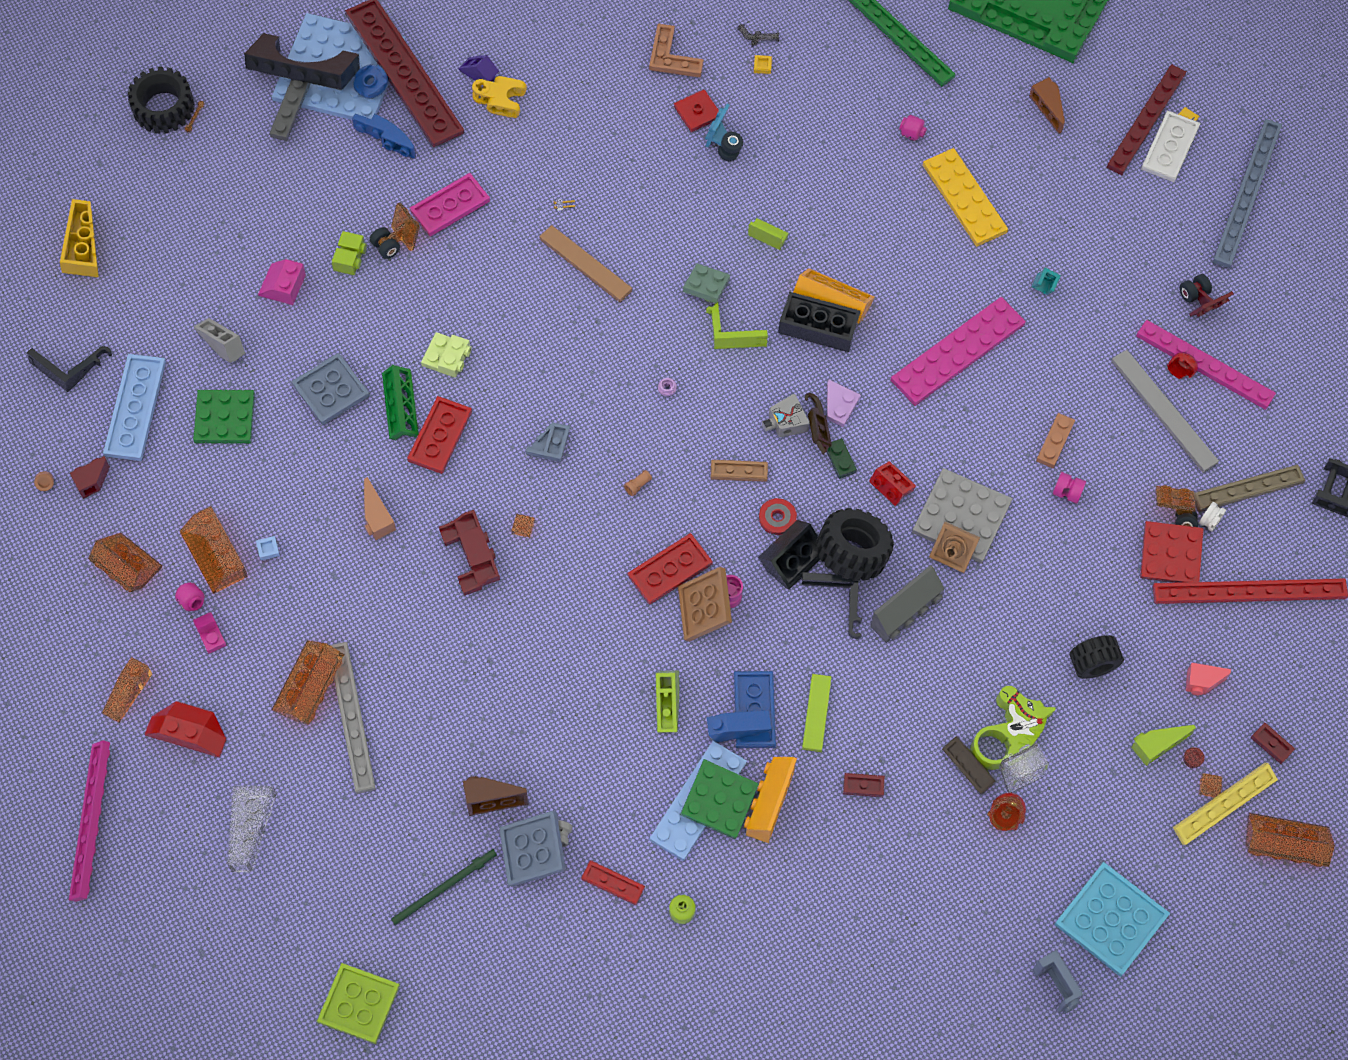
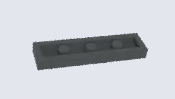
M291 79L270 130V137L288 141L310 83Z

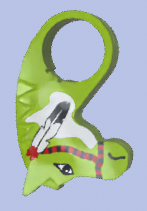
M1005 686L997 695L996 702L1000 708L1005 710L1007 723L982 728L972 740L970 751L987 770L1005 768L1015 763L1028 752L1042 733L1047 718L1053 714L1056 708L1045 707L1040 700L1027 699L1015 687ZM985 736L998 739L1006 746L1005 757L999 760L986 758L978 748V740Z

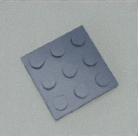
M339 353L291 381L293 387L322 425L370 397L367 389Z
M550 811L499 827L508 886H517L566 871L557 812Z

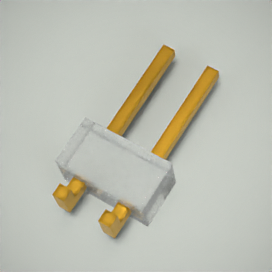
M556 199L557 202L553 201L554 204H557V207L554 206V209L558 211H563V208L576 207L575 205L563 206V203L575 202V200L562 201V199Z

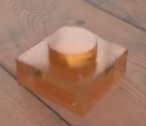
M516 514L511 530L512 534L530 538L535 518Z
M1202 773L1199 794L1217 797L1221 794L1223 777Z

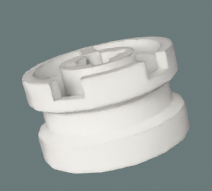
M1212 502L1199 522L1200 525L1207 526L1211 532L1226 512V509L1223 507L1219 508L1215 502Z

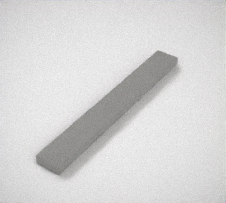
M1125 350L1112 358L1111 362L1202 473L1217 465L1219 460L1129 351Z
M348 643L328 645L355 792L359 794L376 790Z

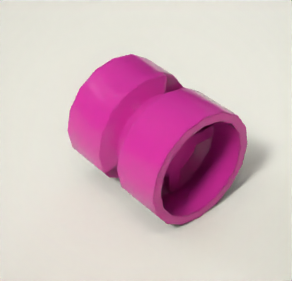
M1061 472L1052 495L1060 498L1066 496L1068 501L1078 504L1086 481L1077 477L1072 479L1071 475Z
M726 575L730 608H734L742 600L743 583L735 575Z

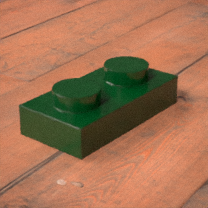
M843 439L832 441V446L828 448L827 454L838 478L841 479L855 474L857 469Z

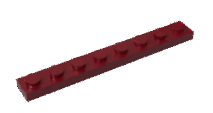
M1173 64L1170 65L1107 164L1108 169L1120 175L1124 174L1184 79L1187 71Z

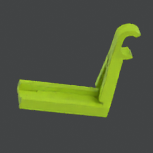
M718 302L717 304L714 303L713 307L708 306L706 308V313L712 315L714 349L767 347V330L721 332Z

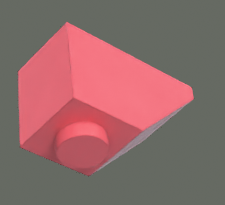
M1191 663L1187 670L1186 691L1191 692L1193 695L1207 694L1228 678L1231 669Z

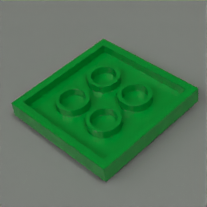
M197 390L194 443L251 444L254 390Z
M703 759L680 815L736 839L759 783Z

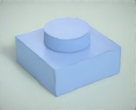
M275 536L256 541L261 561L280 556Z

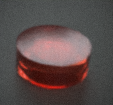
M1192 747L1184 753L1183 761L1190 768H1198L1204 762V754L1199 748Z

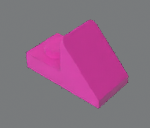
M211 612L193 620L208 654L227 646Z

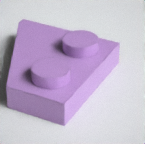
M828 380L827 420L844 427L861 395Z

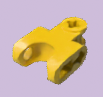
M503 76L495 77L494 82L478 79L472 84V98L478 104L487 105L486 109L492 114L517 118L520 114V106L518 103L509 100V98L524 96L527 85L524 81Z

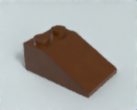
M472 776L463 781L469 816L529 805L526 788L484 777L479 778L478 776Z

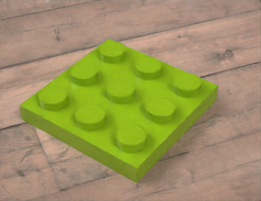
M341 963L317 1023L376 1044L400 984Z

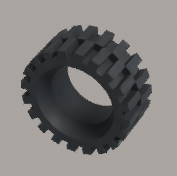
M158 67L157 71L149 68V73L146 74L143 71L140 73L141 78L136 76L133 79L134 84L130 83V91H128L127 96L136 122L138 121L140 127L143 128L145 126V129L149 132L154 129V132L160 134V130H163L165 134L169 133L171 128L174 131L179 130L178 125L183 127L186 125L185 119H191V113H194V99L186 77L184 75L181 76L179 71L176 70L173 73V69L169 67L166 71H164L163 67ZM169 93L178 98L175 105L163 111H151L146 108L148 101L157 94Z

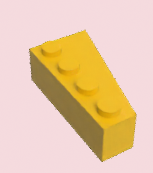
M72 199L60 258L61 272L99 278L91 202Z

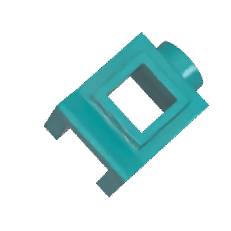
M1045 267L1041 272L1037 273L1031 287L1048 295L1054 292L1061 275Z

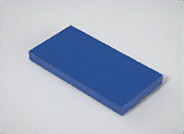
M734 671L735 712L770 711L773 728L772 731L737 738L736 748H776L773 671Z

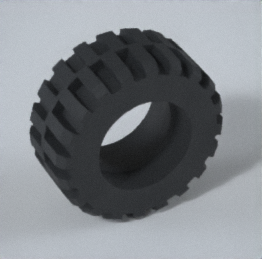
M846 508L845 510L840 509L831 513L825 520L816 541V549L820 560L825 562V566L828 569H832L834 574L842 575V578L845 579L851 578L853 581H859L860 579L866 581L882 573L892 554L894 541L887 525L883 524L881 519L872 516V513H865L861 509L853 510L852 508ZM848 541H852V542H854V543H857V544L860 545L862 548L856 547V546L850 544Z

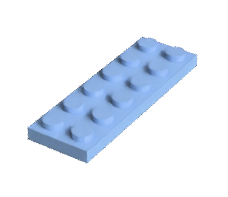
M128 354L103 451L105 457L142 461L166 364L165 358Z
M712 741L649 838V841L682 861L686 859L706 826L680 815L703 759L739 775L747 764V760L715 741Z

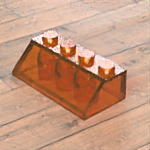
M210 506L194 514L179 532L212 593L215 594L248 577L243 563L212 507Z
M307 640L271 710L298 723L309 725L315 717L319 704L324 699L328 686L333 682V676L341 666L345 654L327 643Z
M1254 813L1248 814L1246 833L1248 853L1255 856H1270L1276 860L1287 859L1294 863H1309L1316 867L1330 866L1335 844L1329 827Z

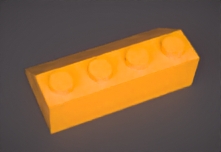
M810 268L799 275L793 293L860 310L858 324L864 319L875 296Z
M773 757L771 763L767 762L764 769V774L767 775L764 781L760 780L757 789L760 792L758 799H753L750 808L753 810L752 816H747L744 828L747 829L746 836L769 843L795 771L797 758Z

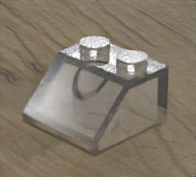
M1037 743L1032 746L1027 744L1019 750L1020 752L1014 755L1009 753L1002 758L999 768L1008 793H1013L1044 777L1049 762Z

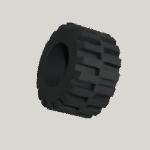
M1111 635L1088 639L1074 647L1069 654L1077 677L1083 679L1105 675L1118 668L1124 662V657L1116 637Z

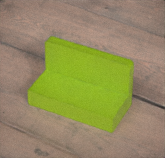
M758 218L754 222H750L748 228V236L778 250L782 248L789 234Z

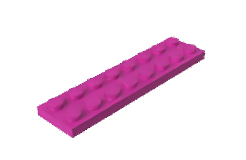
M1000 297L894 374L890 381L916 406L1023 327L1026 321Z

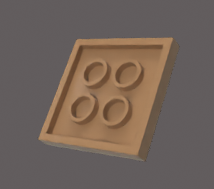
M718 567L678 586L685 641L690 642L732 623L725 568Z

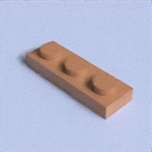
M1060 413L1057 414L1037 457V462L1054 469L1074 425V419Z

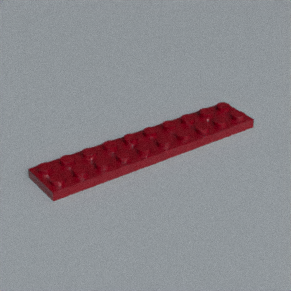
M367 0L345 10L346 17L378 65L386 72L389 82L432 147L434 148L464 134V128L379 1Z

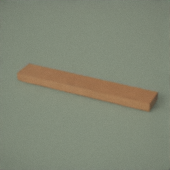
M553 225L539 236V239L619 303L632 292V287Z

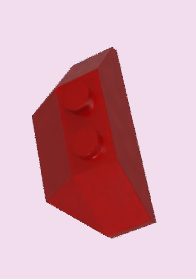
M178 701L154 714L144 733L145 736L220 758L227 740L214 712Z

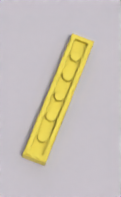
M1269 763L1262 764L1175 825L1173 829L1182 845H1186L1276 782L1278 779Z

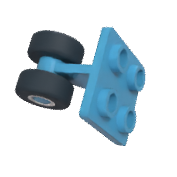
M726 104L724 109H719L716 119L712 122L709 132L705 137L708 140L706 147L709 148L712 141L718 144V154L725 161L735 160L743 146L742 136L737 132H727L723 125V120L730 106L729 104Z

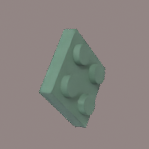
M697 263L683 286V292L717 304L730 280V274Z

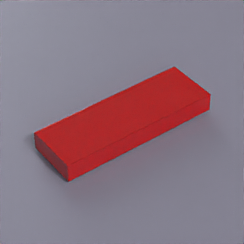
M591 860L581 877V880L635 906L645 889L644 885Z

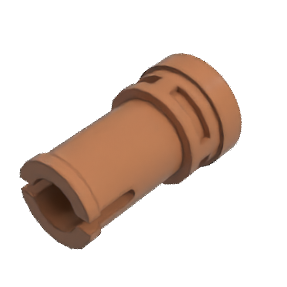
M644 470L636 478L623 485L625 491L633 497L640 491L642 486L652 480V476L647 470Z

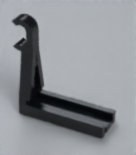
M101 346L89 357L69 370L68 374H65L33 348L26 352L29 363L66 392H69L95 364L101 366L98 357L103 353L112 356L109 347Z
M803 572V586L850 588L848 634L854 639L861 638L862 635L860 633L853 632V623H860L862 621V618L857 617L859 581H853L851 578H842L843 576L839 574Z

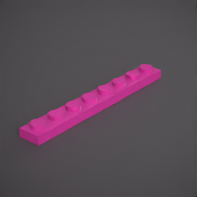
M1148 320L1144 322L1136 337L1172 357L1177 353L1190 354L1197 361L1198 372L1265 410L1276 394L1274 391Z
M104 740L92 744L69 894V900L74 902L87 899L90 891L89 882L93 871V856L96 851L95 841L99 831L98 821L101 814V801L104 795V780L107 775V760L110 755V742Z

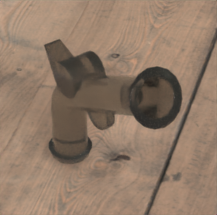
M739 24L737 27L743 37L751 41V48L757 45L758 41L776 40L779 42V32L761 34L760 31H756L755 34H750L744 24Z

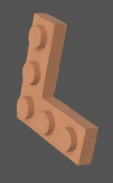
M658 24L649 70L701 78L704 59L671 55L670 51L675 26Z

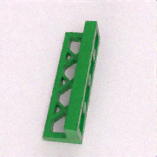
M392 365L382 372L389 439L396 440L402 435L416 438L419 433L411 369ZM400 373L405 374V382L400 377ZM402 388L406 391L408 398L402 394ZM404 404L409 409V415L404 410ZM406 421L411 426V430L406 429Z

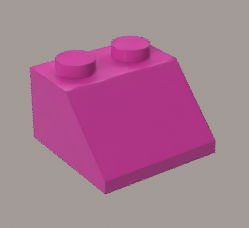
M288 259L272 263L258 295L293 305L306 276L304 265Z

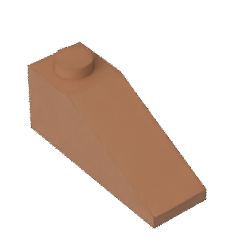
M368 477L364 478L366 521L364 528L369 536L373 535L374 539L378 540L395 531V523Z

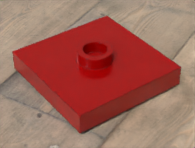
M705 89L674 103V108L691 133L715 121L719 111Z

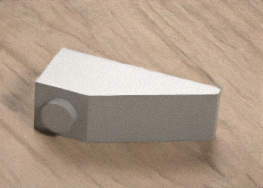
M207 318L194 326L196 332L226 361L231 363L245 354L239 335L212 319Z

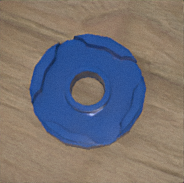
M370 64L358 70L353 82L355 91L361 97L370 99L381 95L386 89L388 76L379 65L372 66ZM374 78L371 84H367L369 79Z

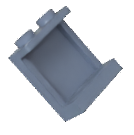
M1057 950L1038 960L1032 970L1036 977L1048 972L1064 998L1057 1008L1058 1013L1062 1011L1068 1013L1077 1007L1076 1005L1080 1003L1079 999L1083 993Z

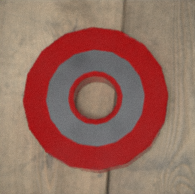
M780 498L768 500L759 510L761 527L766 532L775 535H782L797 518L795 507L789 501ZM776 513H779L783 516V518L778 521L775 520L772 516Z

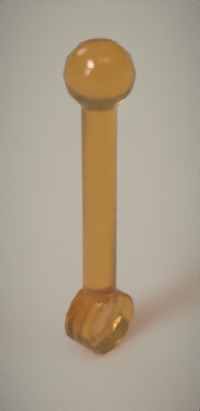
M203 101L198 102V107L189 125L185 126L186 132L192 131V125L200 109L205 105Z

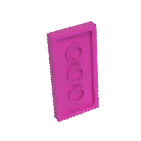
M468 173L410 207V212L431 237L490 202V197L471 173Z

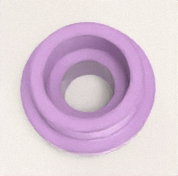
M664 378L659 382L658 391L660 394L671 396L676 392L677 386L672 379Z

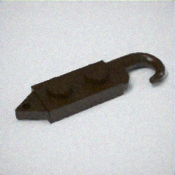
M806 393L804 396L805 401H808V398H810L815 404V408L810 409L808 413L812 440L824 455L828 448L832 446L827 418L824 415L820 399L813 393Z

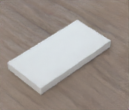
M1167 110L1141 170L1175 182L1200 123Z

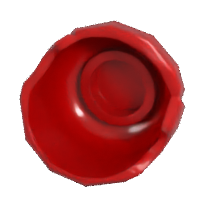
M1177 353L1169 361L1167 368L1178 379H1182L1185 376H1189L1188 378L1190 379L1197 372L1198 365L1196 359L1190 354Z

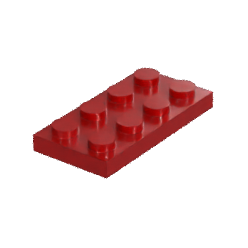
M437 396L407 457V461L443 474L470 418L472 408Z
M689 533L628 572L627 576L647 603L651 605L713 565V561L694 536Z

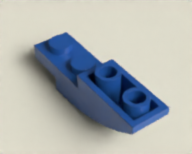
M354 114L352 118L353 126L358 132L367 133L376 139H381L382 146L389 151L393 150L404 157H411L413 159L416 157L415 148L411 140L393 123L376 114L373 115L372 119Z

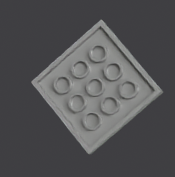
M943 468L912 533L935 543L944 522L950 523L980 537L971 559L982 564L1013 498Z

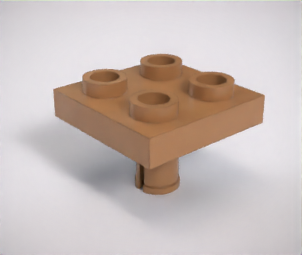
M944 522L929 557L965 573L980 537Z

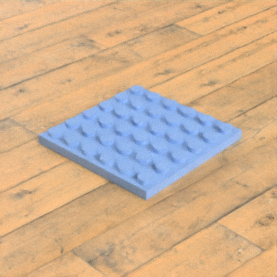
M306 13L288 56V59L294 61L317 62L330 59L344 50L359 54L360 68L370 64L372 66L378 65L352 24ZM355 77L349 81L343 90L310 83L301 108L352 120L355 113L372 119L374 114H378L390 82L388 80L387 87L381 95L370 99L361 97L355 91L353 86ZM279 78L272 94L273 101L282 103L291 79ZM374 78L369 79L367 84H371Z

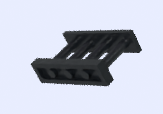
M1329 458L1324 466V470L1329 471L1324 489H1318L1311 504L1348 517V479L1342 497L1331 494L1337 475L1348 478V465L1338 459Z

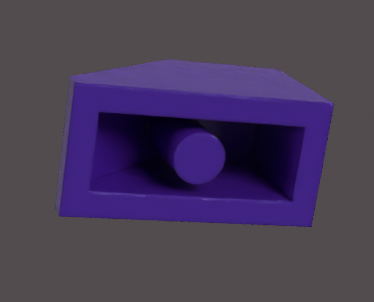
M487 55L469 57L458 68L460 72L474 81L484 79L493 82L495 75L499 72Z

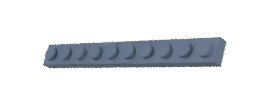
M1265 119L1212 263L1229 269L1232 265L1281 130L1282 124L1268 119Z

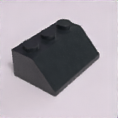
M796 520L758 558L766 571L789 590L802 578L803 572L807 573L820 560L816 549L818 535L810 523Z

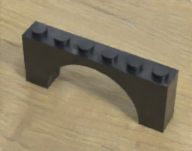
M263 33L244 53L245 67L248 70L343 90L360 69L359 54L344 50L330 59L317 62H300L288 59L280 54L279 36Z

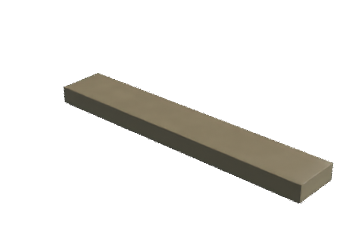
M1297 464L1193 493L1192 498L1198 512L1206 511L1212 502L1217 503L1218 507L1304 484L1305 478Z

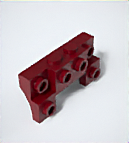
M474 510L465 512L455 520L439 526L445 546L460 541L471 571L457 576L464 596L480 591L482 586L500 580V575L494 559H496L493 548L489 549L487 544L490 542L486 531H482Z

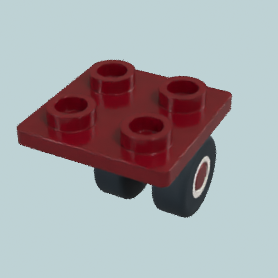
M1199 274L1194 277L1193 282L1186 280L1179 286L1181 296L1186 302L1191 303L1198 299L1201 305L1189 313L1190 317L1194 315L1200 317L1212 309L1215 310L1229 302V297L1234 295L1233 291L1213 300L1208 296L1212 292V284L1205 274Z

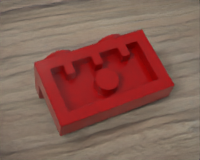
M890 461L878 467L869 480L894 506L898 505L901 499L914 491L916 487Z

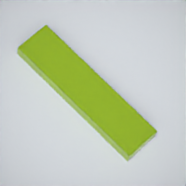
M812 674L802 750L822 753L832 676Z

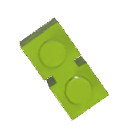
M342 231L338 242V247L341 248H336L331 261L333 270L355 276L356 270L360 269L361 256L365 254L367 244L364 241L363 235Z

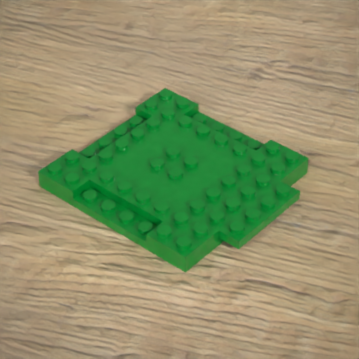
M950 0L948 10L1074 64L1109 0Z

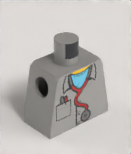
M795 394L769 408V419L762 421L765 432L775 429L779 437L808 432L810 424Z

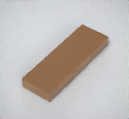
M711 460L712 480L767 482L768 462Z

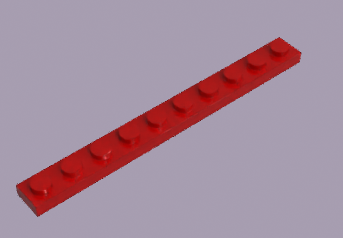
M1346 578L1154 583L1152 586L1154 604L1333 600L1348 598Z

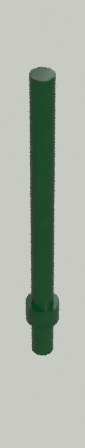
M491 849L480 858L479 856L471 861L470 865L392 917L391 921L393 924L397 925L475 870L479 871L485 867V863L497 856L494 849Z

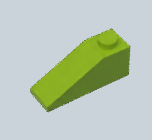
M679 670L656 672L657 732H678Z
M1195 725L1150 730L1146 734L1142 732L1134 738L1135 742L1131 748L1147 766L1191 736L1196 727Z

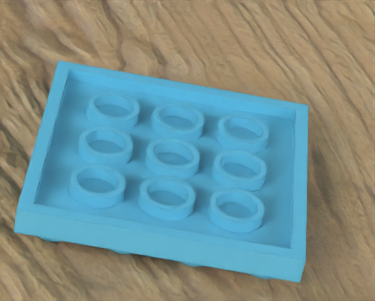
M1103 862L1054 925L1121 977L1170 913Z

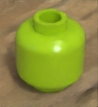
M678 895L671 900L669 915L674 922L686 924L694 918L696 905L691 897Z

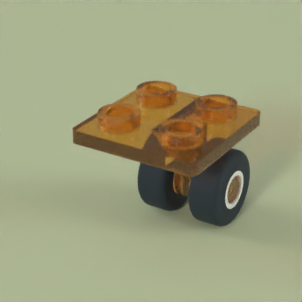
M401 202L396 204L391 224L394 232L390 233L386 227L376 229L369 238L371 244L379 248L378 252L383 259H390L399 252V241H403L410 251L415 248L420 227Z
M1167 485L1156 486V506L1175 509V517H1177L1175 525L1198 527L1194 491L1187 488L1175 489Z

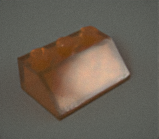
M121 532L96 540L88 558L97 568L104 571L111 579L115 580L123 589L130 593L143 588L163 566Z

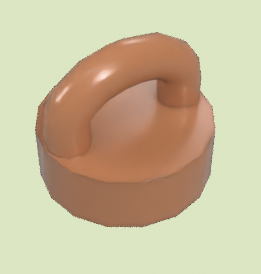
M46 471L39 472L34 479L35 487L40 491L50 490L54 484L53 475Z

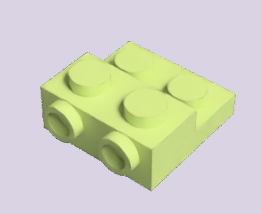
M435 332L421 361V366L456 378L458 372L463 370L465 357H469L472 347L469 340L453 334L451 337Z

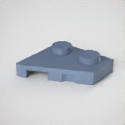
M552 422L545 432L536 438L532 446L526 448V455L561 462L570 433V426Z

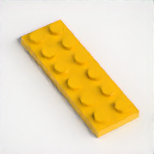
M954 148L923 161V167L976 247L1008 232L1007 226Z

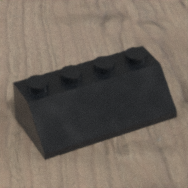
M789 292L779 322L778 333L849 352L861 311Z

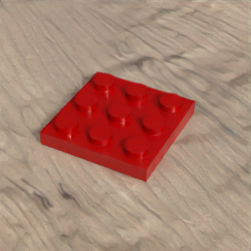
M1146 521L1144 524L1140 578L1175 583L1199 582L1203 528Z

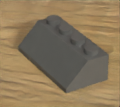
M932 565L927 567L874 611L870 627L886 643L890 639L895 640L901 634L900 631L902 629L911 627L915 622L914 619L919 615L921 617L924 616L932 604L937 605L943 599L945 588Z

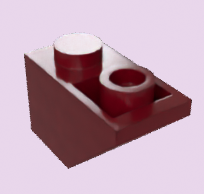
M105 456L96 458L91 463L77 467L74 471L70 472L83 499L101 490L110 468Z

